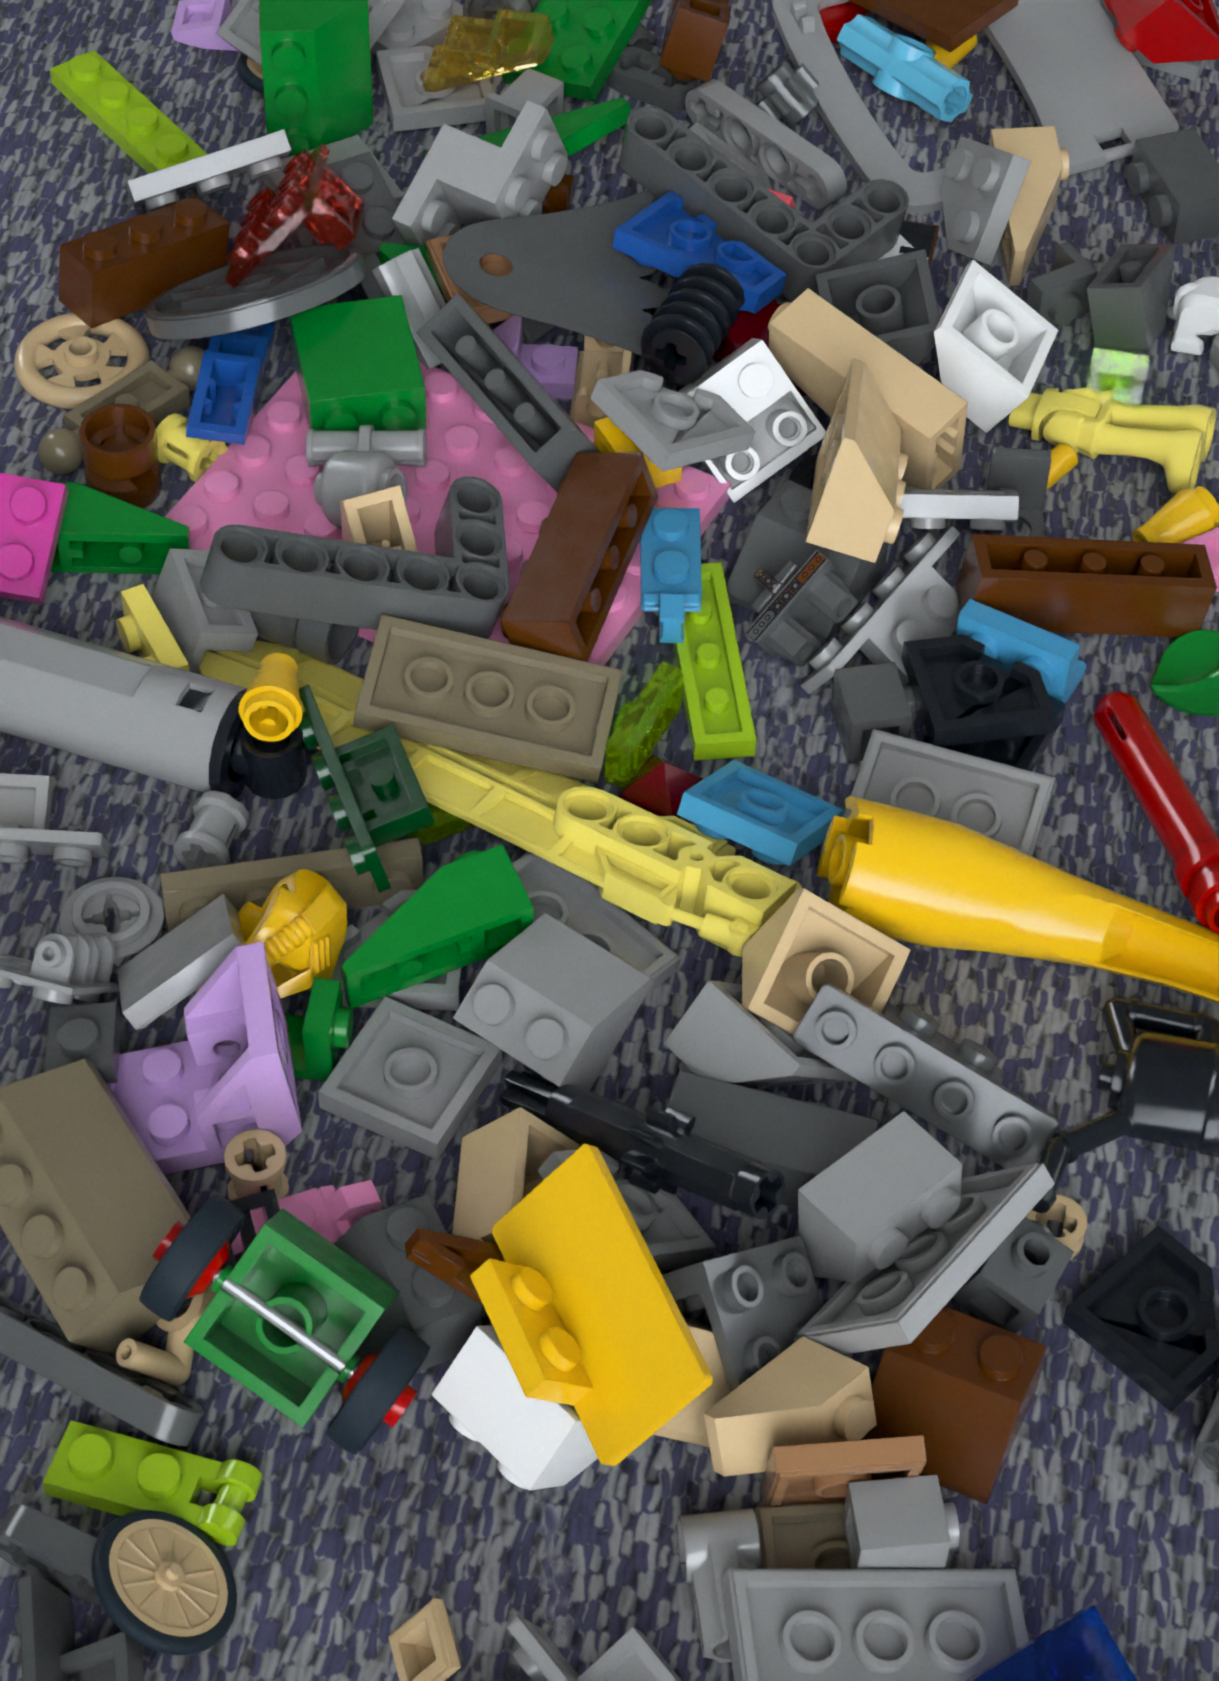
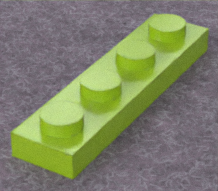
M92 50L85 54L77 55L71 60L50 69L51 83L148 174L207 155L198 144L96 51Z
M722 562L701 564V610L699 612H685L683 624L684 643H673L694 761L755 756L757 739Z

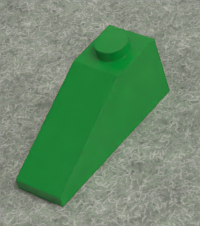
M55 482L66 484L69 494L51 572L160 575L169 549H191L190 531L186 525L77 482Z
M503 844L485 851L473 850L457 857L452 863L441 866L342 964L345 999L350 1008L358 1007L492 957L534 922V906Z

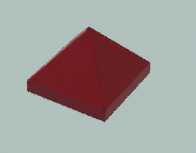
M651 755L622 790L619 798L657 816H676L679 818L680 816L677 815L683 793L702 781L703 778L657 756Z

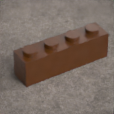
M642 452L576 453L566 477H563L560 481L558 495L548 517L541 523L539 537L529 559L525 560L522 565L520 579L510 601L502 609L501 629L505 638L509 639L510 644L588 662L658 498Z
M972 534L956 583L961 610L968 600L972 599L1049 632L1180 637L1191 631L1200 630L1217 589L1205 545Z

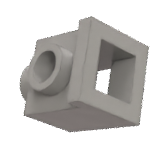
M527 68L512 84L506 85L500 95L490 92L485 97L486 134L513 127L527 100L547 108L550 117L562 114L564 82Z

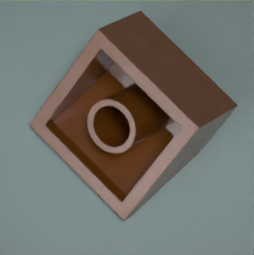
M944 1306L911 1344L885 1348L872 1385L877 1425L861 1440L924 1435L927 1462L920 1476L938 1475L940 1486L987 1504L1037 1391L1047 1346Z

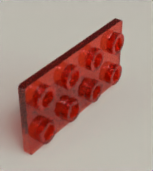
M323 143L311 153L305 148L300 150L282 170L285 177L274 190L268 185L264 186L246 205L245 209L248 213L239 223V226L243 229L234 238L233 242L236 244V247L227 257L231 265L225 282L233 289L303 221L314 237L325 244L331 241L340 251L357 237L365 203L326 166L330 150Z

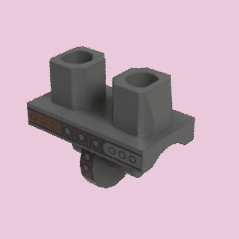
M816 549L801 568H798L789 560L775 577L771 576L762 567L755 572L753 577L765 589L750 605L760 615L744 633L771 657L775 658L780 655L782 658L802 667L814 655L820 644L803 626L818 609L837 624L847 617L857 605L858 600L843 582L846 577L828 558Z

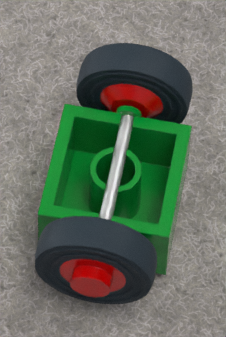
M216 1194L213 1195L197 1210L186 1225L177 1221L163 1238L152 1256L159 1263L145 1283L139 1301L158 1317L170 1322L185 1309L194 1296L205 1293L214 1282L211 1290L217 1294L192 1328L184 1343L301 1427H304L316 1413L338 1381L344 1383L347 1378L350 1379L341 1392L342 1406L327 1427L326 1435L344 1450L356 1455L359 1451L361 1452L382 1421L393 1428L410 1405L418 1391L408 1384L429 1355L428 1352L431 1347L410 1330L400 1327L389 1338L381 1351L367 1355L359 1367H357L356 1364L361 1359L357 1353L400 1291L283 1208L263 1225L236 1266L233 1267L229 1264L222 1270L230 1257L229 1248L241 1230L246 1216L239 1208Z

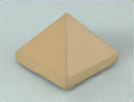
M433 1598L388 1636L399 1681H445L461 1668L463 1656L443 1599Z

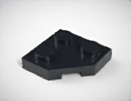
M965 635L905 641L903 644L901 659L930 742L932 745L939 747L1053 733L1056 713L1040 672L1019 661H1016L1010 667L984 654V644Z
M1159 1226L1155 1227L1066 1307L1063 1323L1170 1412L1211 1376L1219 1365V1329L1215 1328L1212 1301L1215 1292L1212 1268Z

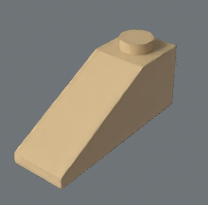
M1055 126L991 129L988 146L1031 161L1000 241L1009 286H1020L1056 204L1060 180H1067L1069 176L1067 148H1059Z

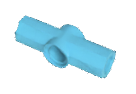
M857 14L852 21L843 25L837 38L841 47L840 54L874 76L872 83L876 87L892 96L915 103L939 120L952 122L956 116L966 112L973 97L969 89L970 81L934 59L936 52L932 48L913 38L892 32L888 27L883 26L869 16Z

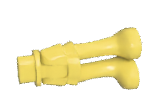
M1046 388L1043 394L1030 392L1029 397L1009 415V426L1031 431L1032 440L1040 441L1044 437L1045 440L1054 446L1061 443L1067 444L1076 454L1079 452L1092 459H1095L1099 454L1134 456L1159 463L1164 468L1168 491L1176 495L1182 488L1192 490L1196 485L1200 462H1205L1212 444L1217 411L1214 407L1200 404L1185 406L1131 405L1114 400L1113 390L1095 392L1094 388H1076L1058 392L1059 388Z

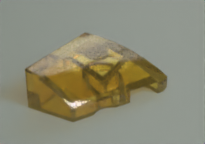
M500 8L495 20L452 14L443 45L435 44L423 81L425 92H436L543 64L554 43L549 15Z

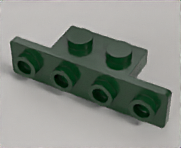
M307 685L299 688L300 698L305 711L302 712V720L298 727L299 730L303 731V739L308 751L319 746L321 748L320 752L310 757L324 791L334 787L337 788V793L326 798L340 832L342 833L352 828L355 835L347 837L343 841L357 875L359 876L370 871L379 893L391 889L376 847L435 823L396 728L392 724L335 748L310 686Z

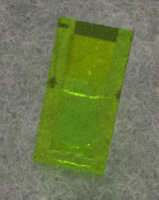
M1093 348L1086 388H1094L1095 392L1113 390L1114 400L1131 405H1141L1150 356Z

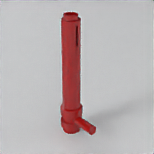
M1120 691L1110 692L1104 695L1096 704L1093 719L1095 726L1173 862L1176 883L1184 897L1189 900L1195 917L1204 927L1210 928L1213 932L1219 934V838L1139 701L1133 695Z

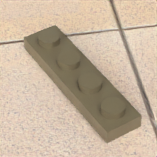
M419 839L391 841L376 847L391 885V889L379 893L370 871L359 876L357 875L347 848L160 874L168 933L223 893L237 910V913L247 902L262 907L272 889L281 879L301 869L316 872L329 881L346 902L347 909L382 905L384 901L400 890H418L424 884L423 861Z

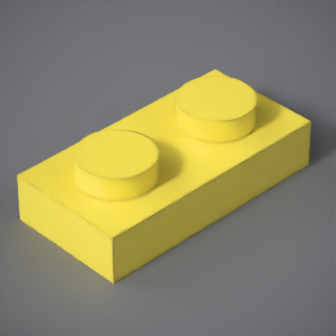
M144 584L121 591L124 617L116 619V625L126 652L132 653L137 651L141 658L190 672L185 656Z

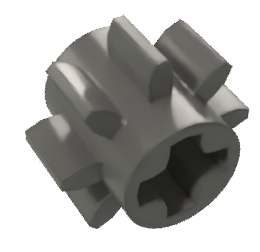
M784 61L756 86L764 96L756 103L757 107L776 120L782 118L789 127H792L819 103V100L811 92L819 85V82L803 63L793 70Z

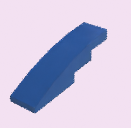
M276 321L236 332L211 336L208 351L204 350L186 427V437L245 445L259 403L273 345Z

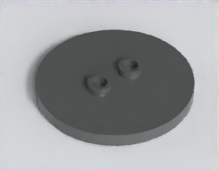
M326 243L284 249L234 262L183 281L151 300L144 311V315L151 335L159 339L185 340L236 332L280 320L332 300L359 284L365 278L367 270L361 250L350 244Z

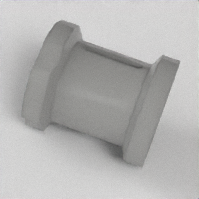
M206 791L201 797L197 798L193 806L195 818L189 830L181 833L173 846L174 855L177 860L189 870L229 864L230 853L228 849L234 837L245 830L249 822V813L242 803L226 793Z

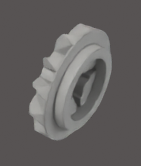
M107 877L91 881L75 890L67 898L61 909L59 924L61 934L97 932L107 935L115 946L114 963L119 967L124 957L133 954L138 955L148 948L149 944L161 938L165 916L160 898L150 887L130 878ZM114 908L115 916H118L120 921V931H117L115 934L107 932L105 926V918L108 917L107 909Z

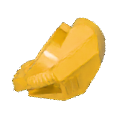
M301 869L281 879L272 889L262 907L251 902L244 904L238 912L245 945L263 941L280 1000L310 991L314 977L332 978L347 932V904L329 881L316 872Z

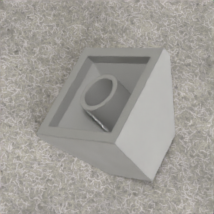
M708 980L664 1042L681 1060L679 1064L680 1071L748 1088L852 1082L857 1080L796 1044L791 1034L768 1024L747 1011L742 1006V984Z

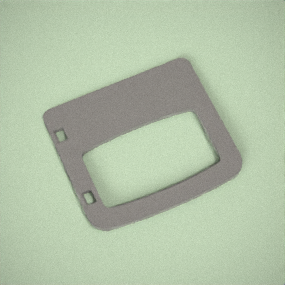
M772 0V16L795 69L803 63L818 80L819 85L811 91L819 100L815 108L864 183L885 179L899 184L909 197L906 211L908 213H927L942 210L941 186L946 175L945 168L922 173L914 171L909 167L889 142L865 106L826 33L819 12L827 7L850 1ZM1018 0L1016 7L987 26L983 31L1018 85L1035 118L1037 126H1055L1059 148H1067L1069 176L1103 167L1107 162L1133 156L1137 139L1179 130L1177 120L1132 51L1129 52L1117 38L1114 31L1116 27L1098 0ZM1117 138H1122L1125 143L1104 150L1099 145V143Z

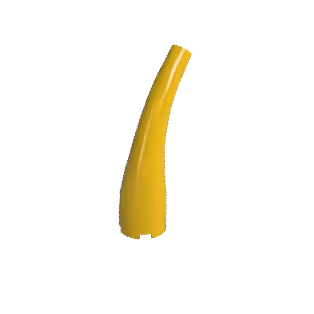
M851 795L845 798L846 809L852 811L848 818L833 816L823 843L816 876L828 879L830 884V904L891 939L926 947L982 951L1094 968L1159 984L1219 1004V934L1209 928L1070 874L1018 849L954 822Z

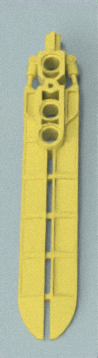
M255 641L251 652L214 651L216 653L206 650L201 665L198 667L200 675L248 688L258 673L261 661L265 656L271 653L287 654L298 665V687L310 686L335 748L374 732L353 727L354 713L364 679L335 665H330L299 653L298 649L284 647L275 643ZM301 701L302 712H304V711H305V708H304L303 703H302V701ZM400 738L428 803L586 879L592 885L598 887L602 899L655 925L659 923L663 926H670L673 921L695 928L699 937L727 950L734 956L742 957V947L798 888H802L796 880L787 878L741 855L735 856L736 849L727 844L728 841L709 837L701 833L695 825L676 816H657L611 793L589 787L568 776Z

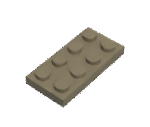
M381 614L354 713L353 727L375 732L394 724L400 738L598 783L623 670Z

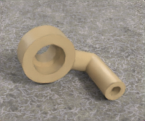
M214 1282L205 1293L194 1296L185 1309L172 1321L168 1322L160 1318L156 1322L160 1329L168 1332L165 1351L128 1338L123 1340L117 1348L116 1361L118 1365L172 1385H181L186 1382L191 1373L194 1349L185 1344L184 1340L217 1294L211 1290Z

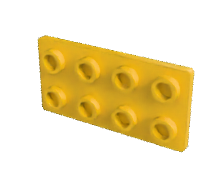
M583 1144L494 1224L492 1234L505 1262L489 1258L470 1275V1278L525 1397L574 1406L602 1465L616 1466L711 1386L713 1376L598 1147Z

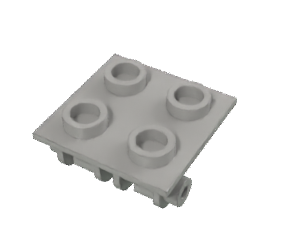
M103 933L48 934L38 942L33 961L12 955H0V988H11L12 983L33 986V997L60 1004H72L73 999L99 1002L100 993L119 992V984L110 981L115 959V946L112 940Z

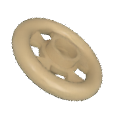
M67 313L40 323L26 334L17 347L14 369L20 384L31 396L47 405L72 410L150 361V354L143 336L133 326L120 318L91 329L74 313ZM89 334H94L107 337L108 339L106 342L102 343L99 340L89 338L87 336ZM61 338L66 340L56 350H51L47 347ZM110 356H127L126 365L124 367L110 366ZM54 365L55 370L59 374L57 376L46 379L39 372L42 368ZM100 379V384L93 386L76 387L75 385L76 381Z

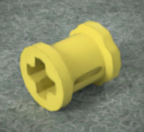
M171 414L161 421L156 428L158 460L160 463L168 464L172 462L188 472L190 479L196 482L213 462L228 450L225 442L186 437L188 419L181 414Z

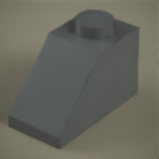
M1174 243L1120 245L1087 287L1095 350H1115L1119 355L1129 356L1149 350L1166 325L1175 257Z

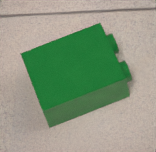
M402 295L319 305L289 316L292 354L309 429H315L316 431H359L360 425H373L375 431H418L419 429H427L425 385Z

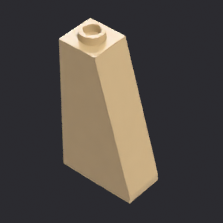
M809 288L792 303L785 302L777 308L768 324L769 350L786 375L828 416L832 417L852 359L855 358L865 362L902 429L900 453L908 455L906 469L902 481L906 482V486H917V489H940L960 470L968 408L967 401Z

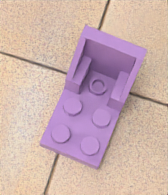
M262 941L235 947L184 1007L188 1041L119 1054L117 1083H107V1086L164 1175L225 1163L224 1151L227 1144L234 1136L246 1130L260 1129L270 1131L278 1136L285 1146L302 1132L287 1020ZM252 1149L247 1150V1158L253 1157Z

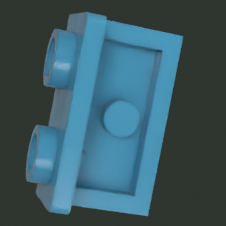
M969 599L960 611L956 635H965L984 644L985 655L1010 667L1016 661H1019L1038 670L1050 698L1066 703L1085 676L1086 663L1078 660L1080 644L972 599Z

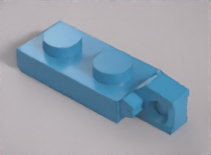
M653 508L640 538L641 610L645 612H659V643H684L683 624L685 612H699L701 610L700 508Z

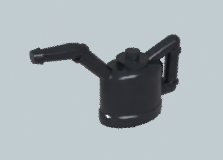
M1133 997L1132 1000L1112 998L1106 1001L1102 1009V1016L1117 1060L1116 1065L1102 1062L1097 1089L1110 1091L1108 1108L1116 1110L1069 1131L1061 1130L1054 1133L1052 1140L1047 1142L1041 1154L1039 1164L1044 1163L1055 1184L1034 1206L1033 1211L1045 1213L1053 1206L1057 1199L1055 1192L1067 1164L1077 1161L1078 1156L1124 1135L1196 1150L1200 1154L1219 1157V1021L1216 1018L1204 1015L1205 1011L1198 1010V1013L1141 1003L1138 1002V998ZM1136 1029H1141V1030H1146V1031H1141V1032H1138V1033H1137V1032H1136Z

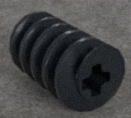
M699 263L688 267L679 276L676 284L669 291L668 297L663 300L660 309L653 315L651 322L644 329L641 338L642 355L647 365L657 375L664 377L663 379L670 383L681 385L694 383L703 375L705 367L711 362L714 353L720 348L722 340L727 337L730 328L737 320L739 309L745 303L744 290L737 278L727 269L709 263Z

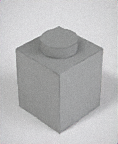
M938 1475L848 1483L842 1521L851 1569H945L949 1549L959 1547L960 1530L955 1504L953 1502L943 1503Z

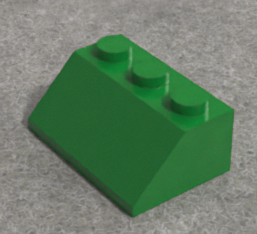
M259 0V33L267 135L284 129L291 147V152L287 156L290 157L355 136L373 124L368 0Z

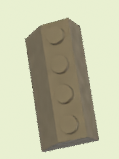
M81 1059L0 1087V1226L68 1341L116 1355L117 1348L123 1340L131 1338L138 1341L160 1319V1317L147 1309L139 1301V1297L145 1283L159 1263V1261L152 1257L155 1250L177 1221L186 1225L191 1216L94 1063L87 1059Z

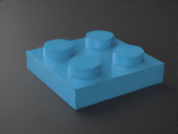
M732 760L683 793L677 815L696 823V828L709 837L731 839L752 849V854L763 862L790 867L824 842L833 816L842 817L844 809L736 760Z

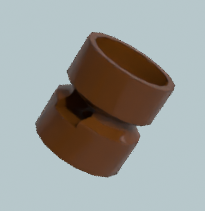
M129 404L106 405L90 412L81 422L79 429L81 452L85 464L86 486L140 508L151 505L160 495L162 488L160 463L157 456V434L153 418L144 409Z

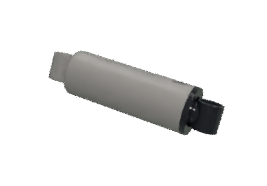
M0 617V732L202 793L206 791L223 792L234 799L241 795L246 786L253 794L261 798L275 800L291 796L304 785L307 771L303 731L297 727L289 736L275 742L262 741L253 737L246 730L239 715V703L248 688Z

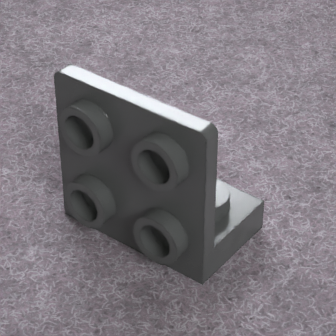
M801 1235L706 1260L662 1275L675 1302L683 1301L686 1313L706 1308L730 1392L795 1343L796 1334L823 1307Z

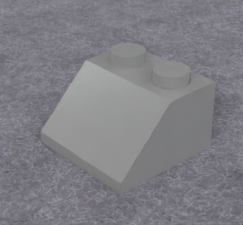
M544 913L486 961L453 1019L557 1086L571 1085L589 1092L655 980L553 916Z
M901 1112L798 1189L799 1235L802 1236L814 1277L857 1283L875 1268L881 1270L892 1265L903 1254L911 1240L928 1227L937 1229L943 1226L959 1208L961 1202L962 1163L906 1112Z

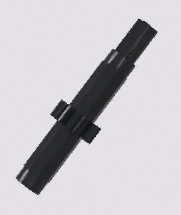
M512 1070L504 1078L507 1088L500 1094V1101L504 1106L514 1110L522 1107L576 1143L596 1146L600 1151L620 1161V1163L634 1168L629 1178L631 1185L652 1194H656L661 1189L672 1195L677 1193L678 1187H681L734 1211H741L758 1219L770 1217L777 1210L783 1199L785 1181L781 1172L761 1164L758 1160L690 1133L696 1120L692 1115L670 1106L665 1111L649 1106L646 1114L571 1085L559 1087L552 1082L525 1071L520 1074Z

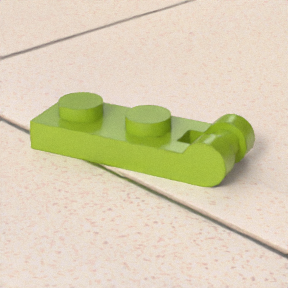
M70 1420L42 1483L45 1495L119 1516L143 1510L160 1511L175 1515L200 1529L214 1543L232 1547L237 1544L245 1524V1520L241 1515L246 1502L255 1500L263 1480V1475L256 1467L241 1460L229 1459L219 1462ZM201 1490L217 1494L214 1503L205 1506L197 1505L196 1502Z

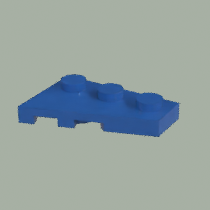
M673 190L615 229L612 248L631 256L633 261L642 266L657 268L676 278H679L688 267L699 263L716 264L727 269L737 278L744 290L745 303L739 309L740 311H749L756 314L783 292L786 273L742 241H725L716 234L718 223L705 214L697 215L694 218L683 210L684 198Z

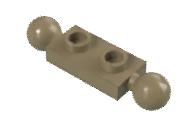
M186 346L179 349L172 356L169 370L167 371L150 360L64 414L66 429L58 428L49 431L39 443L38 456L42 465L48 471L59 475L69 474L78 469L83 462L79 437L81 422L90 412L102 406L112 404L134 405L144 409L153 418L156 427L167 416L177 413L190 405L189 391H195L204 349L198 346Z

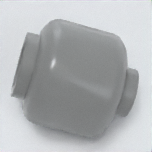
M342 451L334 453L326 462L323 471L317 474L314 483V496L318 505L322 506L329 522L342 528L340 501L400 485L404 502H406L407 483L402 470L397 468L394 461L384 453Z

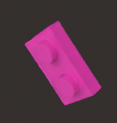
M0 473L1 598L43 605L69 494L66 484Z

